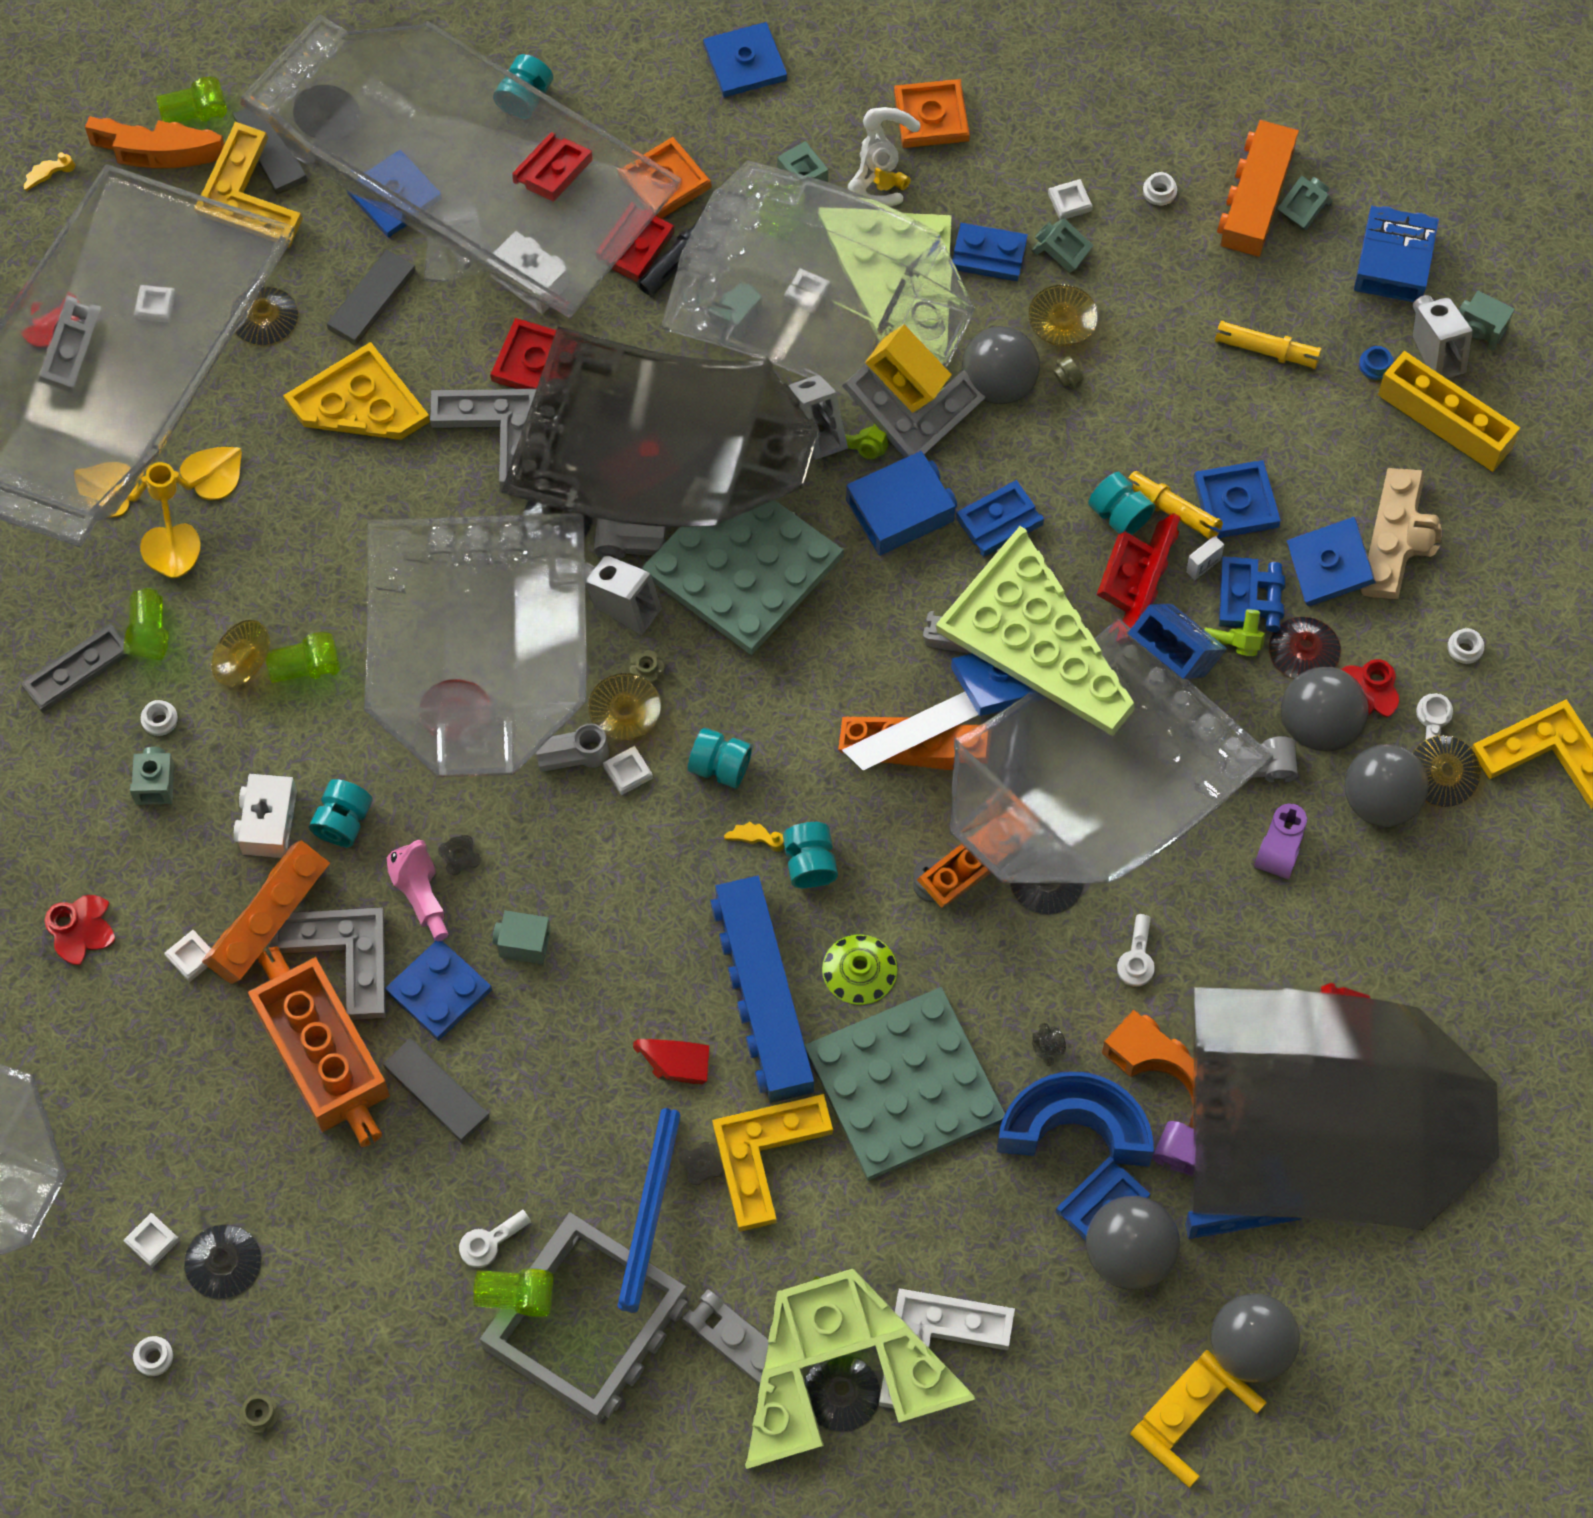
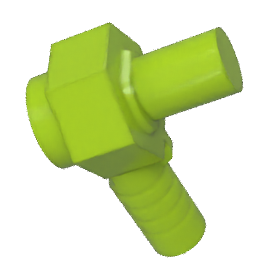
M875 424L862 429L859 434H845L848 449H857L859 454L866 459H875L878 456L884 455L889 445L886 433L881 431Z
M1246 610L1243 628L1230 629L1229 632L1208 627L1204 629L1222 645L1231 644L1236 646V652L1241 655L1256 656L1258 650H1261L1264 645L1265 633L1258 631L1260 612L1257 610Z

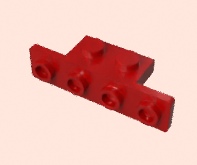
M1175 513L1157 523L1149 545L1126 531L1117 536L1096 595L1125 611L1116 637V642L1122 645L1134 639L1127 633L1146 608L1154 603L1158 595V590L1156 589L1158 580L1167 569L1168 560L1166 558L1169 549L1179 535L1177 526L1181 517Z

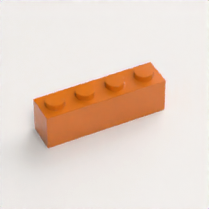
M1259 120L1256 132L1249 131L1244 151L1249 153L1247 159L1240 158L1235 178L1240 179L1238 187L1231 185L1226 205L1231 206L1229 214L1222 213L1217 233L1223 234L1220 246L1260 257L1295 150L1299 130Z

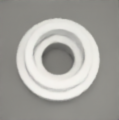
M1163 172L1152 174L1143 186L1144 197L1154 205H1167L1175 199L1177 194V185L1174 179L1169 174ZM1162 188L1166 192H1157L1154 189Z
M1464 628L1451 635L1447 648L1454 660L1463 664H1470L1481 658L1484 652V641L1477 631ZM1467 643L1471 646L1472 650H1463L1459 645Z
M162 700L148 703L141 713V723L144 730L154 736H163L170 733L178 722L175 708L170 703ZM158 715L166 716V719L161 723L153 722L154 718Z
M157 1336L147 1337L135 1347L133 1361L136 1368L142 1374L158 1376L166 1372L171 1366L173 1350L165 1339ZM151 1351H159L161 1354L160 1359L155 1363L147 1362V1355Z

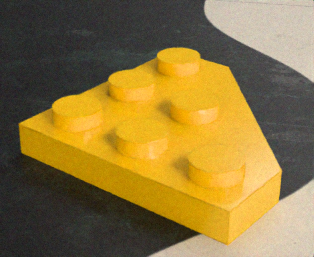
M371 342L283 395L286 405L301 424L307 428L402 440L430 422L429 414Z

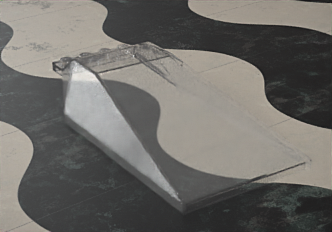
M319 14L241 96L240 105L267 121L295 158L359 198L568 318L574 315L678 190L682 180L428 20L422 25L346 31ZM551 132L555 133L556 138L560 140L566 138L592 150L593 161L554 202L527 190L525 185L520 182L518 185L513 183L512 173Z
M106 164L0 321V520L81 548L95 524L102 519L114 515L146 473L148 467L152 465L292 241L294 226ZM67 295L77 298V303L89 307L91 304L101 307L72 393L38 382ZM71 316V320L84 324V319Z

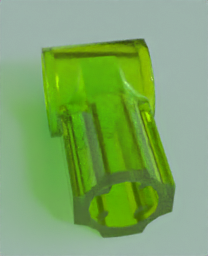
M211 76L195 80L191 88L156 96L161 119L168 123L181 122L198 117L200 120L207 122L212 117L219 116V118H223L227 113L219 79Z
M151 588L133 591L129 597V625L124 637V653L162 661L169 643V632L163 629V597L158 594L157 590Z
M316 632L306 636L302 643L268 650L267 657H265L271 684L308 675L311 678L320 679V675L331 673V676L336 675L341 668L334 636L328 632Z
M529 1268L522 1269L519 1273L477 1271L473 1288L474 1307L514 1309L521 1315L532 1317L548 1316L551 1310L554 1274L542 1269Z

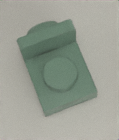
M1301 175L1277 210L1301 228L1307 230L1325 204L1330 206L1333 200L1327 193L1330 188L1315 177L1309 181Z
M1062 218L1053 225L1048 222L1035 236L1038 242L1032 251L1038 255L1045 250L1070 273L1078 267L1094 245L1065 218Z

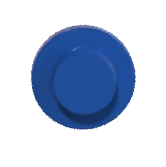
M1373 346L1365 350L1360 356L1359 368L1367 378L1382 380L1384 373L1394 363V359L1386 348Z

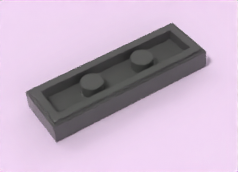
M264 101L233 114L235 122L267 133L268 140L258 163L276 195L307 182L305 172Z
M386 249L328 321V330L357 345L415 273V265Z
M110 623L23 681L21 685L43 713L133 652L131 647Z
M411 1038L383 1063L384 1068L461 1143L490 1118L489 1114Z

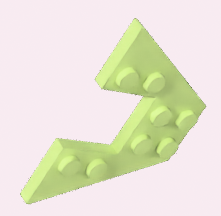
M849 1269L777 1292L774 1317L769 1333V1344L762 1371L757 1409L754 1415L753 1431L745 1466L746 1469L824 1446L802 1368L876 1346L898 1423L976 1399L969 1389L854 1269Z

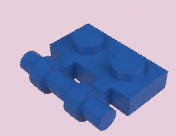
M1223 556L1221 562L1219 626L1243 628L1245 612L1251 609L1259 611L1260 617L1266 619L1267 631H1279L1280 620L1284 618L1281 591L1285 589V576L1282 575V564L1271 562L1268 564V572H1258V559ZM1257 588H1264L1267 591V601L1257 600Z

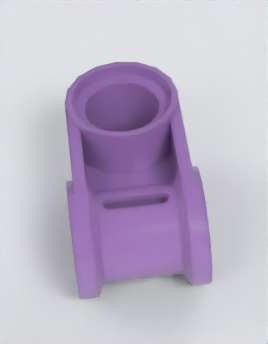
M1288 803L1277 808L1268 833L1262 841L1254 868L1288 880L1290 879L1307 822L1306 813L1301 807ZM1287 821L1293 823L1291 829L1284 827Z
M1168 1121L1152 1157L1159 1165L1164 1166V1163L1171 1165L1170 1169L1173 1171L1183 1172L1203 1182L1215 1183L1222 1180L1226 1175L1230 1153L1229 1148L1221 1140L1195 1131L1183 1123ZM1211 1156L1217 1158V1161H1214L1212 1165L1206 1163Z

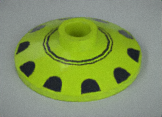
M851 935L840 939L831 946L825 955L822 973L826 986L838 999L850 1004L865 1005L882 999L892 989L897 977V963L892 951L881 940L868 935ZM861 960L864 961L867 964V966L862 970H858L853 966L854 962Z

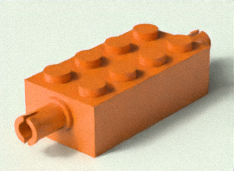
M279 947L268 948L274 961L273 963L264 950L257 960L262 965L270 981L249 991L248 995L255 1012L321 1132L347 1120L361 1147L371 1145L365 1130H368L375 1143L382 1137V1132L378 1129L367 1108L390 1097L388 1088L317 958L314 957L290 970Z

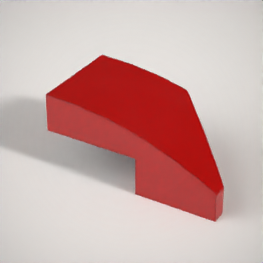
M637 1039L633 1042L634 1050L637 1054L639 1052L643 1054L654 1068L652 1073L658 1079L664 1076L668 1080L703 1085L707 1082L709 1045L660 1039Z

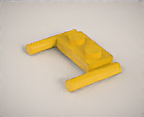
M1207 1349L1151 1408L1143 1420L1131 1431L1130 1435L1187 1487L1191 1488L1200 1476L1170 1449L1226 1388L1256 1414L1263 1409L1267 1402L1244 1381L1227 1373L1218 1363L1215 1356Z

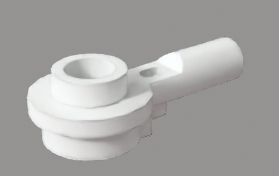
M1435 693L1424 696L1419 701L1416 709L1419 721L1426 726V742L1437 755V757L1425 748L1435 759L1425 754V756L1433 761L1424 760L1432 764L1439 763V755L1427 740L1432 738L1440 752L1433 737L1438 736L1440 740L1441 728L1451 721L1453 715V707L1448 698L1442 694Z
M1144 914L1136 915L1131 951L1124 953L1119 958L1117 964L1119 978L1125 984L1133 987L1147 984L1154 974V962L1146 954L1151 917Z
M521 1210L490 1232L483 1229H474L467 1232L459 1244V1253L462 1260L474 1268H483L491 1264L498 1253V1245L531 1223L526 1212Z

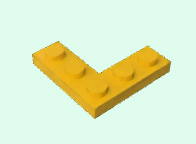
M235 122L194 211L199 217L290 248L303 220L301 213L244 193L267 143V133Z
M1567 699L1472 745L1473 755H1476L1477 761L1489 779L1553 750L1589 807L1593 808V738Z
M824 1094L712 1120L739 1232L777 1223L760 1151L833 1134Z

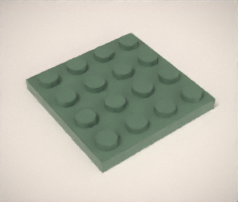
M733 471L641 569L651 573L654 584L750 655H753L844 557V550L740 474Z
M942 987L804 1045L813 1069L867 1181L1002 1123L1005 1115Z

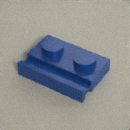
M960 223L951 262V270L1018 281L1028 234Z
M1017 480L956 512L957 521L973 544L978 546L983 558L1000 549L1019 526L1025 528L1028 534L1044 524L1043 516L1038 514L1035 509L1036 506Z
M1109 1156L1056 1208V1213L1062 1216L1068 1222V1225L1086 1241L1087 1230L1091 1220L1105 1204L1123 1196L1150 1198L1151 1194L1128 1172L1114 1163V1159Z

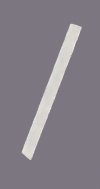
M963 692L842 751L862 770H865L977 716L978 713L966 692Z

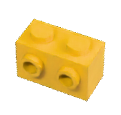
M905 324L884 337L865 362L912 413L934 400L952 375Z

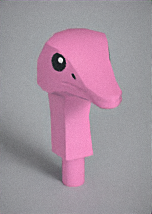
M416 840L410 845L392 851L387 856L388 873L393 886L402 891L410 901L421 926H429L434 940L442 941L449 934L443 923L444 911L433 895L430 881L436 874L435 867L427 852L425 841Z

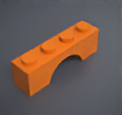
M302 840L291 845L268 874L266 882L251 903L233 924L223 932L201 962L230 984L241 980L330 862Z
M1133 1010L1104 1041L1102 1054L1128 1076L1132 1077L1146 1071H1160L1168 1073L1181 1081L1192 1099L1193 1112L1189 1126L1195 1131L1225 1143L1248 1118L1251 1106L1248 1104L1246 1096L1234 1087L1228 1088L1222 1083L1212 1067L1206 1063L1199 1064L1189 1055V1051L1184 1044L1177 1039L1170 1040L1160 1031L1159 1025L1148 1015L1141 1016Z

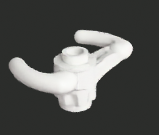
M873 108L864 116L863 124L867 131V138L862 142L860 169L848 184L849 197L861 205L872 208H888L903 202V195L898 192L889 195H871L866 192V188L875 179L874 172L876 167L883 171H892L899 161L898 151L885 137L881 123L885 120L894 121L902 124L911 132H917L921 127L920 122L913 116L897 108Z

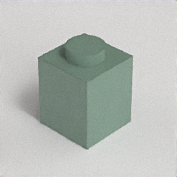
M504 910L502 923L496 922L492 939L493 945L498 947L499 957L544 964L551 932L549 917Z

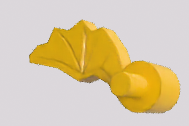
M60 152L57 161H42L40 165H34L32 171L26 175L27 181L24 183V190L28 191L39 183L50 179L51 175L57 171H73L75 163L71 156Z
M878 167L875 168L874 182L881 191H887L893 186L905 190L910 184L911 178L902 172L895 174L892 171H883Z
M748 822L745 825H736L733 831H729L724 835L725 840L742 841L749 844L763 842L776 852H780L785 848L783 835L779 832H773L770 835L761 824L754 825Z

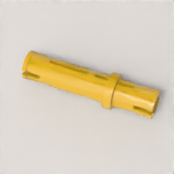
M1223 320L1220 321L1218 330L1229 332L1231 336L1216 333L1215 342L1217 343L1220 342L1278 358L1280 363L1285 364L1286 361H1290L1314 370L1319 360L1308 358L1305 354L1320 357L1322 350L1320 347L1317 348L1294 342L1292 337L1285 336L1283 339L1230 324Z
M1134 471L1128 477L1140 485L1133 484L1132 489L1134 492L1141 491L1156 506L1155 511L1162 510L1168 515L1177 514L1181 517L1180 522L1206 536L1209 540L1212 537L1218 536L1219 533L1209 528L1208 525L1221 530L1223 525L1221 519L1212 516L1172 493L1171 488L1166 484H1157L1139 471Z

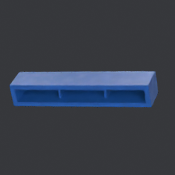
M759 875L715 885L716 899L710 900L715 922L722 920L725 932L719 934L723 955L731 954L733 967H728V973L732 989L740 988L742 1001L737 1002V1008L741 1023H749L752 1035L746 1036V1042L750 1058L758 1057L761 1070L755 1071V1077L759 1092H767L769 1103L814 1093L813 1075Z

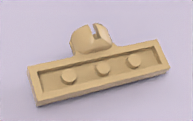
M1387 469L1368 555L1376 583L1361 588L1364 596L1399 599L1407 560L1413 556L1431 557L1436 555L1440 546L1434 545L1441 542L1442 537L1439 517L1437 515L1419 514L1417 512L1425 478L1422 470Z

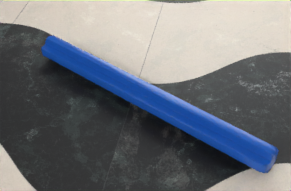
M664 1108L660 1112L618 1301V1308L621 1311L635 1313L639 1309L681 1117L680 1112L677 1110Z

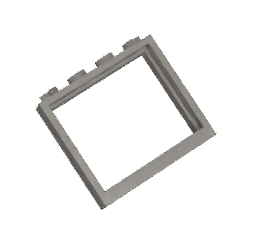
M569 1212L483 1333L480 1342L482 1349L599 1425L604 1416L609 1418L619 1408L622 1402L619 1394L626 1384L633 1386L637 1382L645 1367L641 1362L650 1351L655 1354L659 1350L667 1335L663 1330L672 1319L677 1322L681 1318L682 1311L688 1304L685 1300L687 1293L685 1285L648 1263L645 1279L667 1294L594 1399L508 1344L506 1341L579 1238L587 1241L625 1267L627 1265L630 1250Z

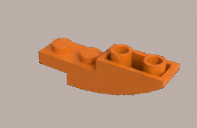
M89 116L85 126L90 145L114 150L117 163L135 167L180 168L207 164L218 160L225 145L223 136L212 130L189 128L178 122L168 123L158 120L154 131H151L139 125L130 126L117 123L110 118L100 119Z
M842 717L838 750L840 753L845 754L842 751L843 749L910 717ZM957 725L882 762L954 770V764H987L991 731L988 725Z
M1011 806L976 835L965 840L932 866L917 881L937 904L943 908L997 869L1008 857L1030 841L1036 832Z

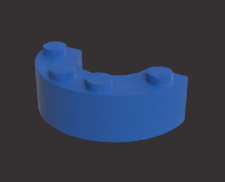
M1061 1072L1033 1082L1012 1101L1001 1123L997 1153L1035 1156L1038 1142L1049 1130L1062 1124L1073 1123L1090 1127L1102 1136L1109 1148L1110 1157L1114 1159L1116 1164L1150 1167L1154 1152L1151 1127L1138 1102L1118 1084L1091 1073Z

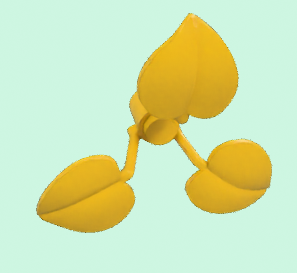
M216 447L198 451L183 461L180 466L181 477L179 472L174 471L169 464L164 462L154 463L148 467L146 476L141 478L142 483L139 488L134 472L120 464H106L88 470L75 471V484L84 504L95 514L106 518L124 515L129 508V501H138L148 487L149 495L162 503L166 528L155 527L145 533L140 543L142 559L154 571L171 579L179 578L187 574L196 564L200 555L201 543L199 535L192 525L183 523L172 527L168 500L177 491L176 482L186 490L194 488L196 494L202 499H223L229 496L238 484L242 451L238 447Z

